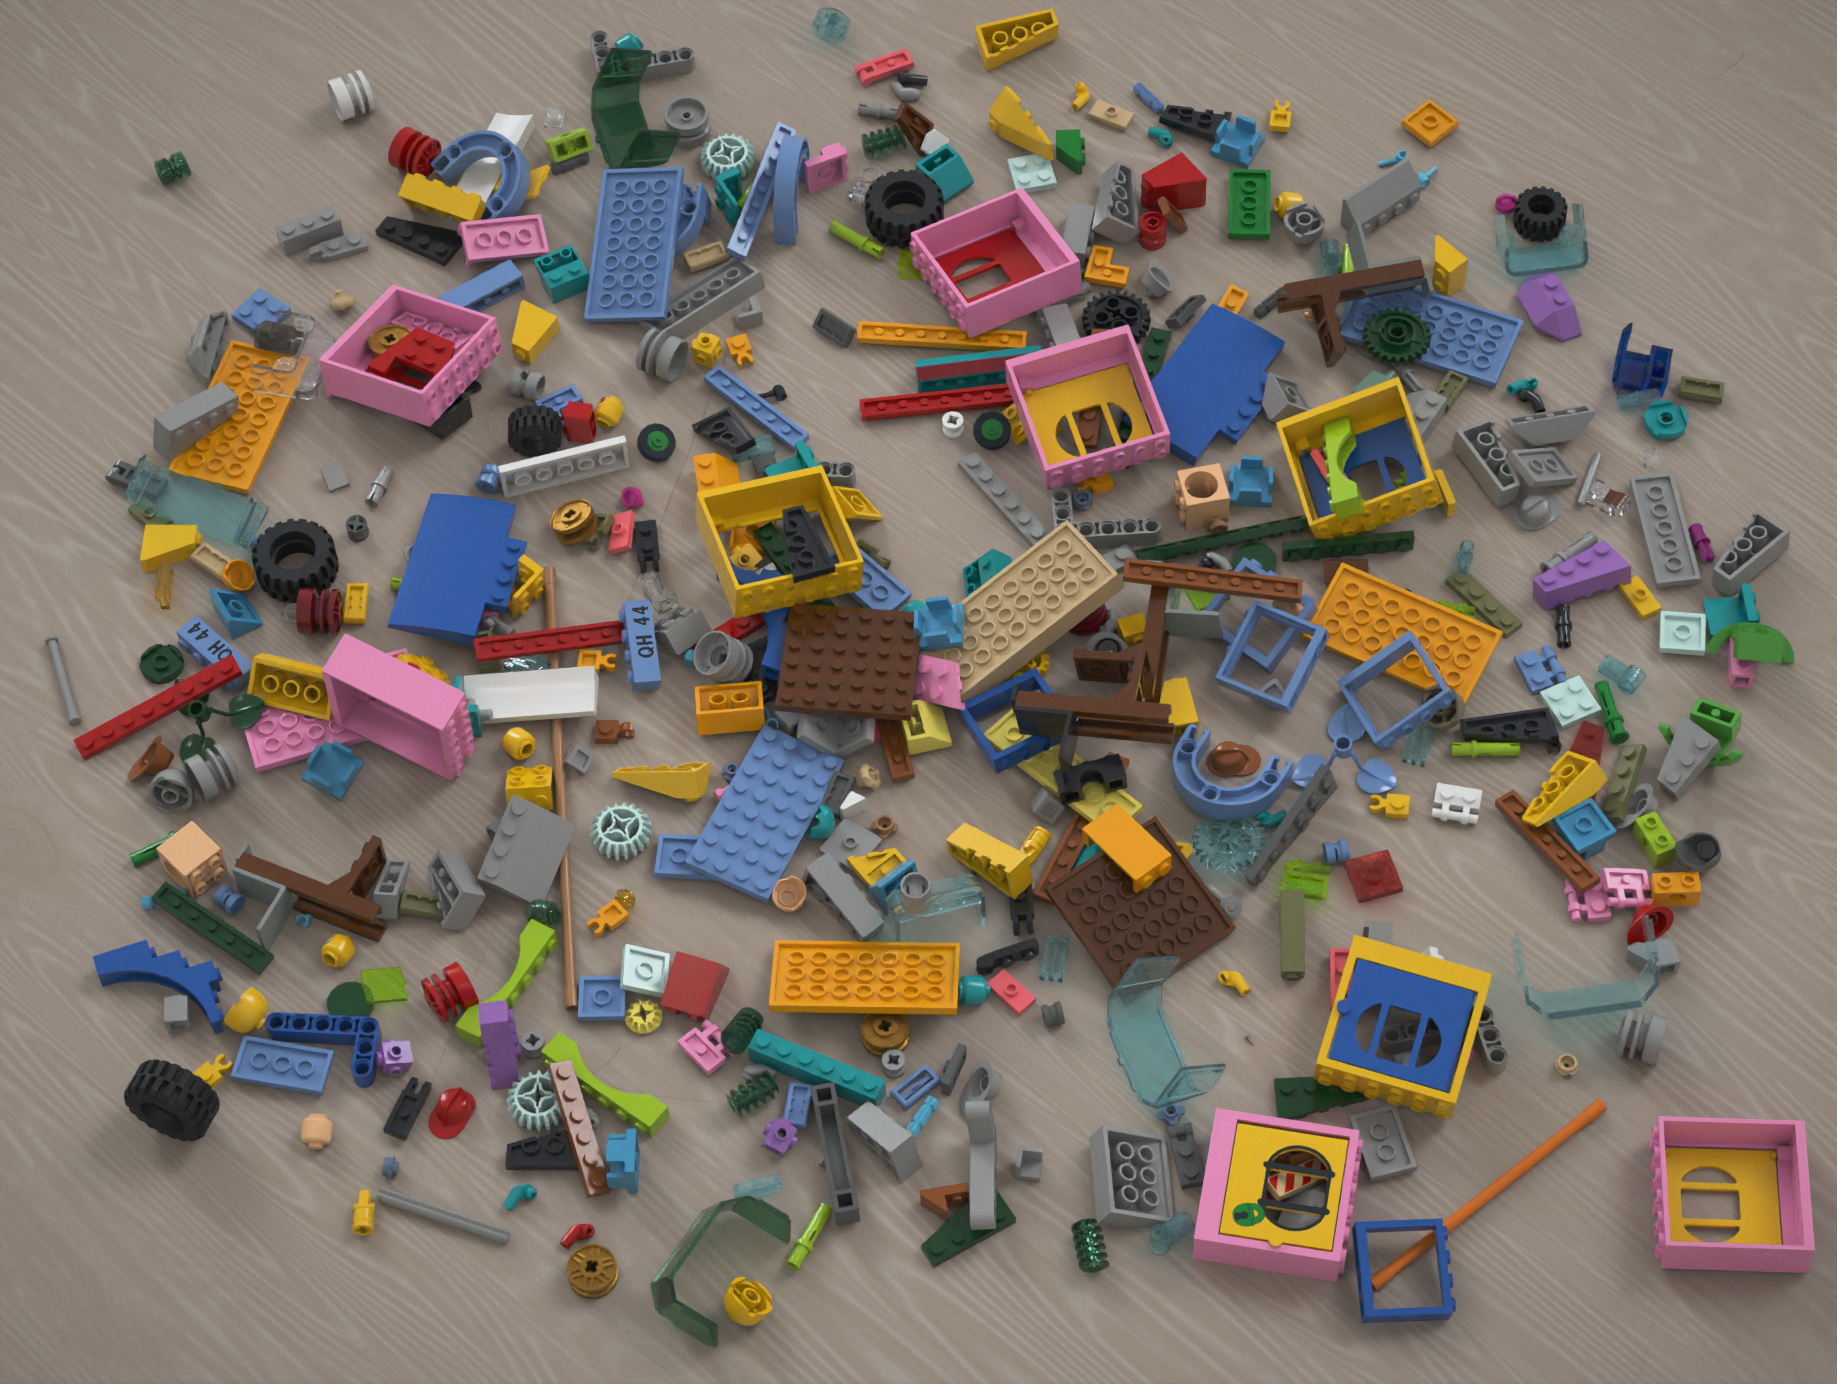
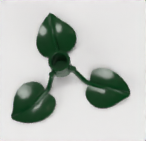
M175 679L174 685L183 681V679ZM209 694L179 709L183 715L192 716L196 719L195 724L201 733V736L191 734L182 741L180 757L183 764L184 760L195 754H198L206 761L205 749L207 748L214 754L213 745L216 743L214 739L205 737V731L202 726L203 722L210 719L211 713L226 717L231 716L232 725L240 730H245L253 727L258 722L264 711L265 702L255 695L241 694L230 700L228 705L230 712H224L213 707L209 708L206 705L209 699Z

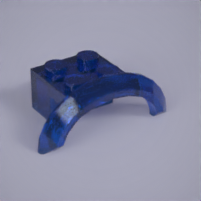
M1629 323L1622 330L1611 387L1618 396L1622 389L1662 398L1668 384L1673 349L1652 345L1648 355L1627 351L1633 323Z

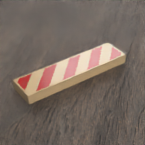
M1318 1157L1297 1165L1327 1170L1324 1163ZM1280 1172L1268 1178L1267 1190L1276 1201H1280L1327 1180Z

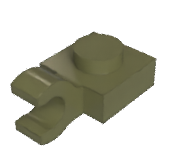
M596 514L599 519V525L596 531L584 540V543H591L590 550H598L600 548V537L607 535L615 521L612 514Z
M858 539L857 547L883 569H889L892 561L877 555L880 550L879 548L863 539Z

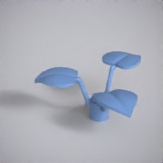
M1349 703L1340 707L1328 724V735L1334 741L1335 750L1331 753L1329 762L1326 764L1325 759L1317 754L1306 755L1297 763L1294 774L1291 777L1293 783L1305 788L1321 764L1329 768L1335 757L1346 759L1351 756L1357 767L1361 770L1357 776V783L1363 792L1376 795L1393 790L1396 787L1395 774L1387 763L1380 759L1372 758L1363 767L1356 757L1352 742L1362 738L1365 733V727Z

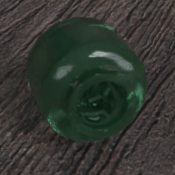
M537 898L526 908L525 914L528 923L533 919L553 929L560 922L561 911L554 901Z

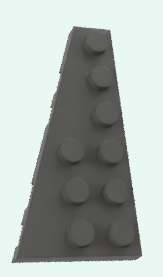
M1323 764L1320 765L1246 873L1245 878L1247 882L1254 887L1259 882L1262 883L1265 880L1268 871L1297 836L1307 829L1311 819L1338 788L1328 767Z

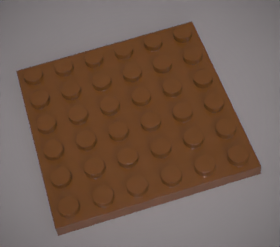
M795 603L789 609L775 711L911 721L920 636L914 630V612Z
M1156 816L1141 826L1171 854L1172 868L1166 875L1154 880L1148 888L1136 893L1133 889V880L1106 853L1101 851L1044 889L1049 899L1124 1004L1236 929Z

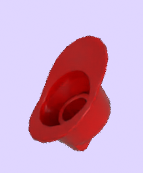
M1653 904L1641 906L1635 912L1632 925L1627 933L1628 946L1636 942H1652L1668 931L1674 919L1670 908Z
M461 1087L444 1091L440 1095L438 1103L429 1118V1128L432 1134L442 1139L457 1136L464 1129L476 1108V1101L473 1095L464 1091Z

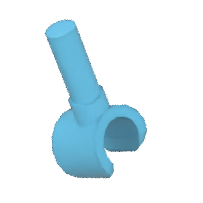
M1399 150L1396 157L1379 161V167L1397 164L1405 158L1408 159V157H1405L1406 151Z
M1436 166L1426 173H1418L1417 178L1422 189L1430 184L1429 177L1438 170Z
M686 650L684 664L687 667L695 666L693 650Z
M765 706L764 713L767 720L765 725H774L779 730L778 720L772 718L769 707Z
M300 914L296 917L295 923L298 926L302 920H306L302 926L303 930H306L310 927V920L313 916L310 914Z

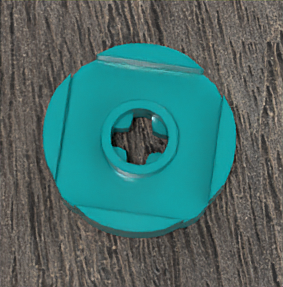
M1659 400L1652 403L1645 412L1644 426L1653 439H1675L1683 436L1685 433L1688 415L1681 405L1678 407L1673 404V401ZM1663 417H1666L1667 420H1671V421H1669V422H1663V421H1662V418H1663Z

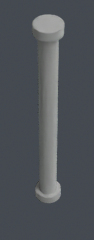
M48 635L44 640L45 644L49 646L69 716L67 719L68 724L76 726L82 720L81 716L77 714L57 645L59 640L56 635Z

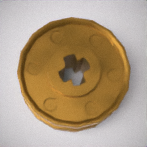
M386 325L375 330L368 340L372 359H376L411 331L401 325ZM396 362L392 368L400 367L404 364Z
M574 499L562 504L550 517V526L554 530L556 537L561 543L566 545L586 540L596 531L599 525V519L594 513L591 504L584 499Z
M866 1013L861 1021V1041L865 1050L870 1054L882 1058L886 1051L896 1049L903 1052L907 1048L910 1040L909 1020L905 1014Z
M586 1244L577 1248L570 1255L567 1262V1276L572 1290L581 1297L599 1299L608 1295L615 1288L618 1281L617 1261L614 1254L607 1247L599 1244Z

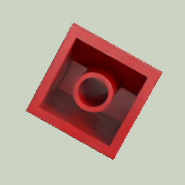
M1181 152L1142 174L1140 201L1145 208L1162 213L1157 200L1161 197H1165L1177 210L1203 207L1206 205L1207 178Z
M677 951L660 1005L667 1007L666 1012L679 1015L681 1011L688 1013L687 1018L699 1022H701L702 1018L709 1020L730 968L717 962Z

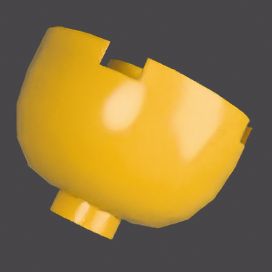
M251 987L240 997L241 1000L237 1005L234 1004L224 1018V1023L230 1029L243 1034L251 1033L256 1028L261 1030L265 1026L266 1015L269 1010L268 1002L264 995L254 987Z
M747 1277L735 1278L724 1294L723 1306L725 1312L737 1324L744 1326L759 1324L768 1316L773 1308L770 1304L772 1296L762 1284L755 1280L751 1283L745 1281Z

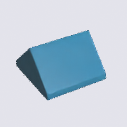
M211 589L209 591L214 610L232 640L263 625L245 593Z
M913 859L899 863L867 887V890L887 917L902 907L900 884L903 877L909 873L918 872Z

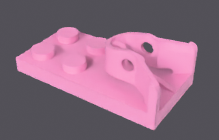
M541 214L460 222L457 229V234L462 237L467 259L465 263L466 270H469L470 265L476 262L544 256L549 253Z

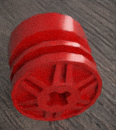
M404 127L395 135L388 152L389 164L401 171H407L409 174L415 175V173H419L427 178L435 170L430 163L441 153V143L437 139L423 135L420 131L411 127Z
M454 962L442 969L443 981L435 973L431 975L432 983L428 978L421 980L425 1000L432 1012L437 1015L442 1023L449 1021L447 1011L453 1018L458 1016L455 1005L458 1004L463 1011H466L468 1007L479 1004L477 994L458 962Z

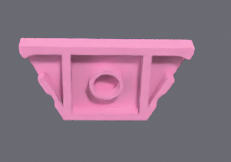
M919 654L913 699L965 710V703H962L960 698V691L963 688L962 681L960 680L959 663Z

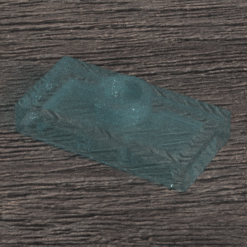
M765 434L754 437L757 445L740 454L730 451L732 460L738 463L752 460L753 457L769 452L775 455L771 435Z

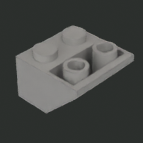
M678 607L671 612L672 615L667 619L662 618L654 623L655 639L672 655L681 654L696 644L706 633L712 631L701 609L691 607Z

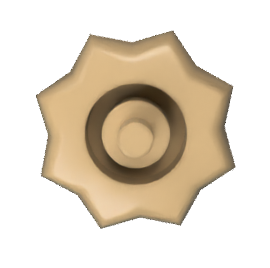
M344 289L336 290L335 296L330 301L332 310H342L343 313L347 312V308L355 305L353 296L345 293Z
M867 763L863 764L859 770V777L856 779L857 785L860 788L878 789L881 784L879 771L874 770L873 766H869Z

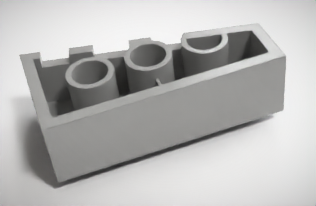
M1118 160L1102 174L1092 230L1122 245L1126 244L1140 231L1134 168Z
M220 382L155 416L153 448L167 461L171 462L235 414L238 410V395L223 382Z
M1491 417L1456 430L1452 448L1495 506L1499 508L1516 501L1520 482L1512 463H1509L1506 448L1502 446L1499 431H1496L1495 421Z

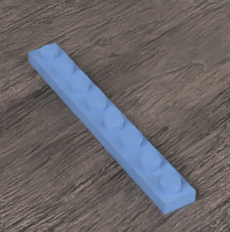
M777 122L725 250L726 253L743 261L747 256L774 188L777 159L782 138L784 135L794 136L796 133L795 129L781 122Z

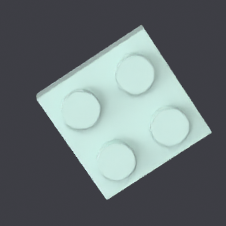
M1037 154L1007 159L1015 190L1023 188L1026 193L1057 188V181L1049 160Z
M1661 611L1659 653L1704 656L1706 614Z
M1580 676L1545 689L1539 694L1540 699L1549 708L1551 716L1561 731L1601 714V707Z
M625 944L622 953L620 989L662 998L668 981L670 954Z

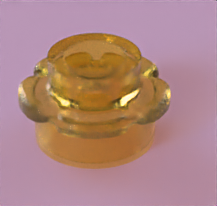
M619 889L614 897L625 910L633 908L636 904L634 893L628 889Z

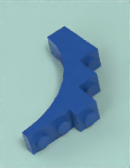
M731 564L739 586L784 576L775 570L763 568L759 575L752 570H744ZM790 607L760 613L768 631L767 650L761 663L762 676L778 682Z
M147 939L93 956L102 987L122 982H146L172 988L185 996L188 995V998L200 1007L210 1021L215 1034L224 1032L222 1026L225 1018L222 1008L217 1010L216 1006L217 1003H220L217 992L222 991L219 982L223 981L220 968H214L212 960L190 967L187 957L182 958L179 950L157 957L155 948L149 947Z

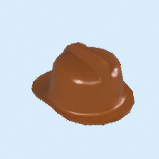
M157 736L152 741L147 751L133 765L128 774L129 781L135 780L142 773L156 776L157 773L169 767L174 754L161 744V736Z
M1225 741L1210 751L1206 764L1213 774L1220 777L1245 776L1253 774L1258 770L1261 758L1259 753L1248 745Z

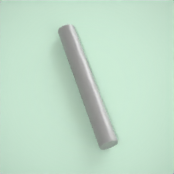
M1598 452L1593 455L1576 503L1580 508H1583L1586 504L1602 459V454Z

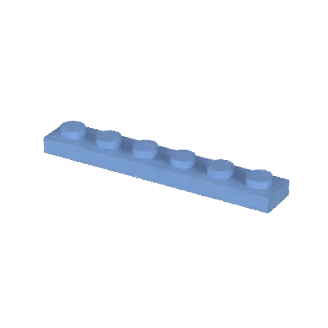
M716 366L704 376L706 384L795 452V442L803 440L806 443L809 440L807 432L722 366Z

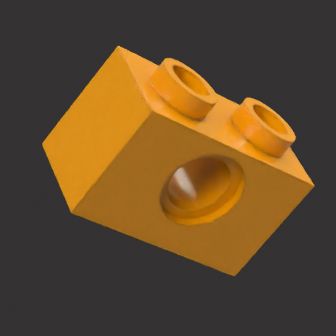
M1698 871L1652 873L1650 880L1651 890L1649 892L1653 905L1674 907L1696 906L1699 904L1702 891Z

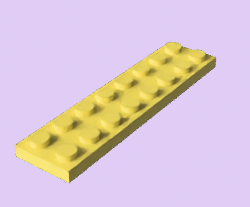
M1013 709L984 733L991 746L999 752L1032 736L1020 734ZM1061 743L1031 757L1027 761L1016 764L1058 798L1059 795L1055 786L1053 771L1061 768L1058 759ZM1074 754L1072 766L1084 762L1082 758ZM1089 782L1083 786L1084 800L1067 804L1089 822L1095 820L1117 803L1133 819L1144 811L1143 805L1124 790L1120 789L1106 793L1103 785L1098 782Z

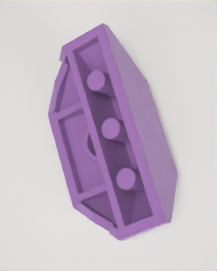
M1543 272L1526 278L1516 297L1534 328L1547 335L1556 337L1561 342L1582 336L1575 304L1557 274Z

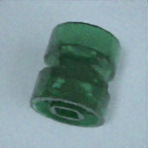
M181 151L170 155L168 160L162 158L154 162L158 177L164 186L174 183L176 178L181 180L191 176L189 165Z

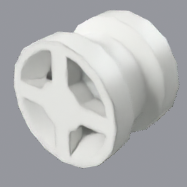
M947 412L942 417L943 434L951 439L958 438L964 431L963 416L958 412Z

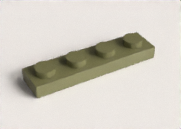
M1463 567L1446 578L1445 584L1489 625L1503 631V638L1507 639L1522 628V622Z
M1644 744L1623 746L1602 809L1603 814L1610 823L1624 822L1646 755L1647 748Z

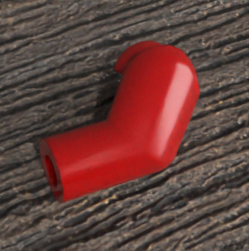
M586 1223L573 1225L562 1238L560 1244L564 1248L570 1249L576 1240L591 1238L595 1233L593 1225Z

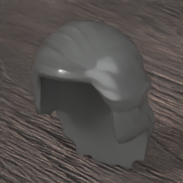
M1690 833L1675 844L1677 863L1690 871L1702 873L1715 867L1720 861L1721 849L1719 842L1715 836L1709 833Z

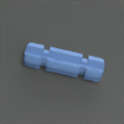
M1138 82L1133 86V92L1140 96L1139 98L1152 108L1156 114L1164 110L1165 105L1160 100H1157L1158 98L1142 83Z

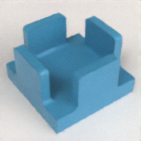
M1238 115L1236 125L1223 119L1215 133V144L1210 151V155L1248 169L1265 142V135H1262L1261 132H1256V121Z
M1241 456L1240 466L1230 465V506L1271 508L1274 467H1263V457Z
M947 596L926 598L928 608H922L920 611L914 610V630L920 636V651L964 646L965 607L963 603L951 604Z
M334 740L330 744L325 741L322 746L317 745L306 762L307 770L301 778L302 781L342 801L363 768L364 762L354 756L352 749Z
M1592 798L1575 805L1552 819L1553 824L1558 830L1557 834L1578 855L1583 853L1585 860L1604 851L1606 841L1615 837L1617 833Z
M627 1129L626 1134H609L606 1147V1162L610 1163V1173H607L606 1177L608 1188H627L628 1193H638L640 1147L636 1129Z

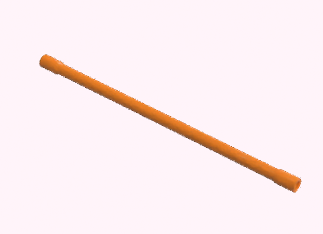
M1600 1099L1594 1101L1570 1123L1443 1221V1226L1447 1227L1448 1233L1585 1125L1607 1110L1604 1102ZM1434 1230L1389 1265L1371 1276L1372 1290L1374 1292L1378 1291L1392 1280L1397 1273L1435 1244Z

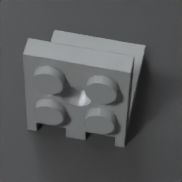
M799 713L797 738L824 754H832L842 758L874 742L875 718Z

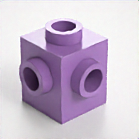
M390 1039L381 1043L379 1050L375 1053V1062L377 1066H380L381 1074L398 1075L409 1071L413 1064L409 1040L397 1041Z
M776 1117L773 1123L769 1121L762 1133L766 1137L761 1146L782 1157L787 1148L792 1149L798 1139V1136L795 1135L797 1128L793 1127L794 1123L784 1117L781 1120ZM777 1133H781L783 1138L779 1137Z

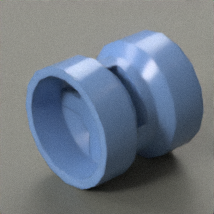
M484 464L480 471L481 476L477 478L475 485L480 491L492 494L496 491L497 482L500 480L499 468L493 464Z
M1346 839L1339 840L1333 844L1331 842L1323 843V856L1326 865H1333L1337 861L1342 863L1350 862V851Z
M227 884L222 885L213 897V903L219 907H224L225 911L230 915H236L243 908L246 900L245 896L239 892L235 893L233 888Z

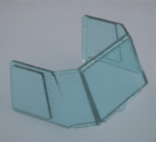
M146 454L142 458L140 457L124 495L127 501L147 512L179 525H197L200 533L243 549L248 548L269 509L267 505L254 496L248 501L249 498L223 489L224 485L217 482L216 485H213L190 475L189 477L181 475L160 465Z
M1648 915L1641 916L1648 964L1635 980L1542 993L1527 983L1519 933L1514 934V939H1511L1515 970L1518 980L1521 981L1526 1004L1548 1020L1642 1007L1659 986L1656 962L1659 959L1653 920L1649 919Z
M1179 956L1135 959L1108 997L1107 1025L1110 1029V1037L1119 1056L1117 1058L1118 1064L1123 1066L1132 1090L1136 1092L1139 1101L1155 1109L1208 1093L1226 1069L1224 1063L1187 1067L1162 1010V985L1179 963Z

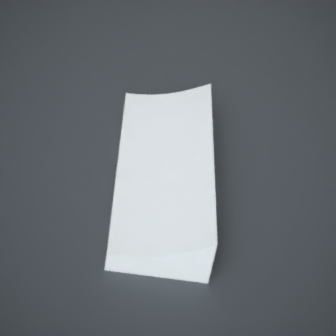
M496 113L487 130L504 135L523 151L535 128L533 114L515 116ZM487 157L475 161L465 170L457 187L461 188L464 193L470 194V192L482 196V200L486 203L495 194L493 189L502 174V166L499 159Z
M623 435L501 465L498 468L505 498L629 468L630 463L627 442Z
M594 666L464 676L466 699H474L480 710L492 709L493 719L481 721L482 724L596 716L599 677Z

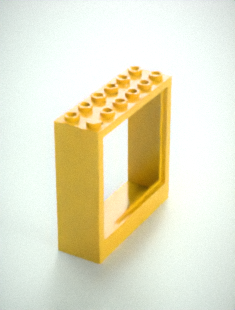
M822 465L696 492V524L735 618L791 607L795 603L813 602L862 590L864 561ZM803 505L807 513L818 511L840 562L835 564L834 573L793 583L792 574L739 586L718 533L782 519V510Z

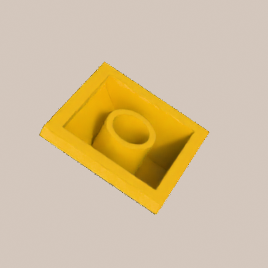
M832 486L846 521H881L884 518L860 489Z

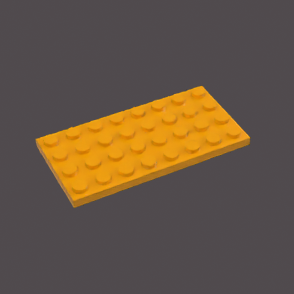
M231 340L208 389L223 382L238 395V410L173 459L168 469L169 476L249 495L311 364L310 358Z
M1343 562L1320 601L1317 613L1310 621L1327 629L1330 637L1324 648L1360 664H1363L1410 630L1419 639L1448 686L1454 688L1463 697L1465 706L1503 636V631ZM1306 633L1302 634L1303 639L1311 641L1313 636ZM1416 649L1382 672L1424 692L1429 687L1437 684Z
M775 940L769 1012L957 1015L960 943Z

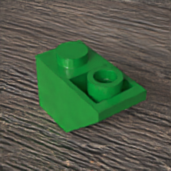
M1080 129L1056 130V159L1076 174H1082V166H1086L1085 153H1081V150H1085V138H1081Z

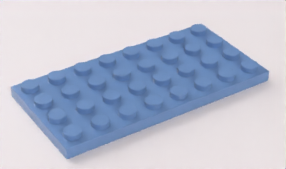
M683 167L603 169L584 314L586 323L665 321L667 319L685 172Z
M1415 287L1412 290L1349 301L1340 320L1341 338L1346 342L1364 347V340H1362L1363 329L1367 324V319L1372 320V314L1378 316L1379 310L1386 313L1388 307L1391 311H1394L1395 307H1398L1399 311L1406 308L1407 313L1414 311V316L1421 315V321L1426 320V326L1430 327V348H1427V354H1422L1421 360L1415 358L1416 364L1445 373L1453 370L1468 377L1470 381L1495 388L1521 331L1524 320L1434 292L1429 298H1424L1422 289Z
M764 724L686 859L685 867L768 903L776 883L784 875L814 821L815 815L818 813V806L822 803L823 796L834 771L841 772L845 765V760L832 754H824L807 743Z

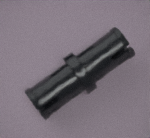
M1563 604L1556 606L1557 622L1555 623V630L1557 631V646L1562 649V643L1564 642V649L1571 647L1570 631L1572 630V622L1570 621V606L1565 604V610H1563Z

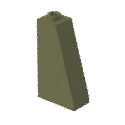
M1281 890L1279 896L1281 977H1286L1287 980H1299L1300 977L1305 975L1304 890Z

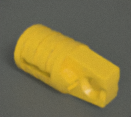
M1035 826L1023 842L1019 851L1028 855L1030 865L1051 840L1050 833L1040 826Z
M360 1190L359 1203H354L352 1232L357 1235L367 1236L374 1232L375 1203H371L369 1190Z

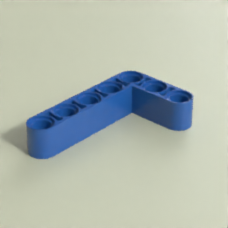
M274 1012L267 1016L265 1025L272 1040L291 1043L354 1046L351 1065L354 1082L361 1088H368L374 1083L377 1072L375 1053L379 1050L382 1041L380 1026L375 1018ZM369 1030H374L372 1033H366ZM365 1051H371L368 1054H362ZM364 1071L367 1072V1073L364 1074V1075H359L361 1072H364Z

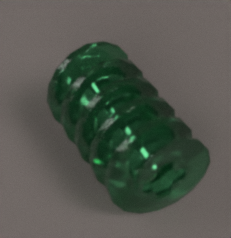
M897 124L892 126V130L890 127H885L884 132L882 129H878L877 134L874 131H870L869 137L866 133L861 135V144L867 159L868 153H871L873 158L876 157L877 150L880 155H883L884 148H886L888 153H891V146H894L896 151H899V144L904 149L907 148L904 132Z
M751 1007L742 1008L726 1026L720 1038L723 1047L729 1053L739 1055L746 1050L757 1029L761 1030L763 1017L761 1013Z
M764 1070L762 1077L759 1075L754 1076V1082L747 1080L745 1082L746 1087L742 1084L738 1085V1092L735 1089H731L729 1095L726 1094V1098L735 1114L742 1118L743 1109L749 1114L751 1113V1104L756 1109L759 1108L758 1100L767 1104V1095L774 1100V1091L779 1093V1088L771 1074Z
M1094 1218L1079 1220L1071 1226L1075 1250L1077 1251L1076 1256L1079 1260L1078 1266L1085 1273H1095L1109 1267V1262L1105 1260L1108 1257V1254L1104 1252L1106 1245L1101 1243L1104 1240V1236L1100 1234L1102 1227L1096 1225L1097 1220Z

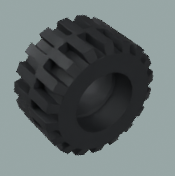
M1535 186L1531 190L1529 188L1524 190V193H1520L1515 202L1513 225L1514 228H1517V233L1523 234V238H1530V241L1533 242L1535 240L1539 242L1547 240L1549 242L1553 240V237H1559L1560 233L1564 231L1568 209L1566 199L1561 197L1560 192H1554L1553 188L1546 189V186H1541V188Z
M532 404L531 406L525 405L522 408H517L510 413L508 417V443L514 452L520 453L523 456L538 457L555 452L557 448H560L562 442L561 416H559L557 411H553V408Z

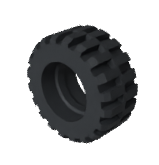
M899 169L898 172L893 173V171L886 173V176L881 175L876 179V182L874 181L869 186V190L865 195L867 228L870 229L872 236L877 237V240L881 243L886 242L887 246H898L899 249L909 247V243L912 242L911 232L944 219V199L940 186L931 177L927 178L926 174L922 172L919 174L916 173V170L911 169L910 171ZM903 203L920 207L918 211L905 215L889 211L891 207Z
M287 519V522L282 523L280 521L275 523L273 528H267L264 531L265 534H261L258 537L257 543L252 550V562L260 587L270 597L274 599L278 597V601L282 602L288 600L291 603H297L298 593L301 588H316L318 595L321 596L323 589H329L331 587L330 582L333 583L335 581L336 573L339 571V564L334 541L323 526H318V523L313 521L308 523L306 519H299V521ZM307 553L313 556L309 563L300 568L285 569L277 566L283 558L290 554Z
M153 1059L143 1062L124 1092L126 1106L129 1107L130 1112L135 1114L140 1121H143L148 1127L156 1129L163 1135L166 1134L171 1138H178L181 1141H195L202 1138L220 1106L217 1093L201 1077L194 1075L188 1069L181 1068L180 1065L171 1064L165 1060Z

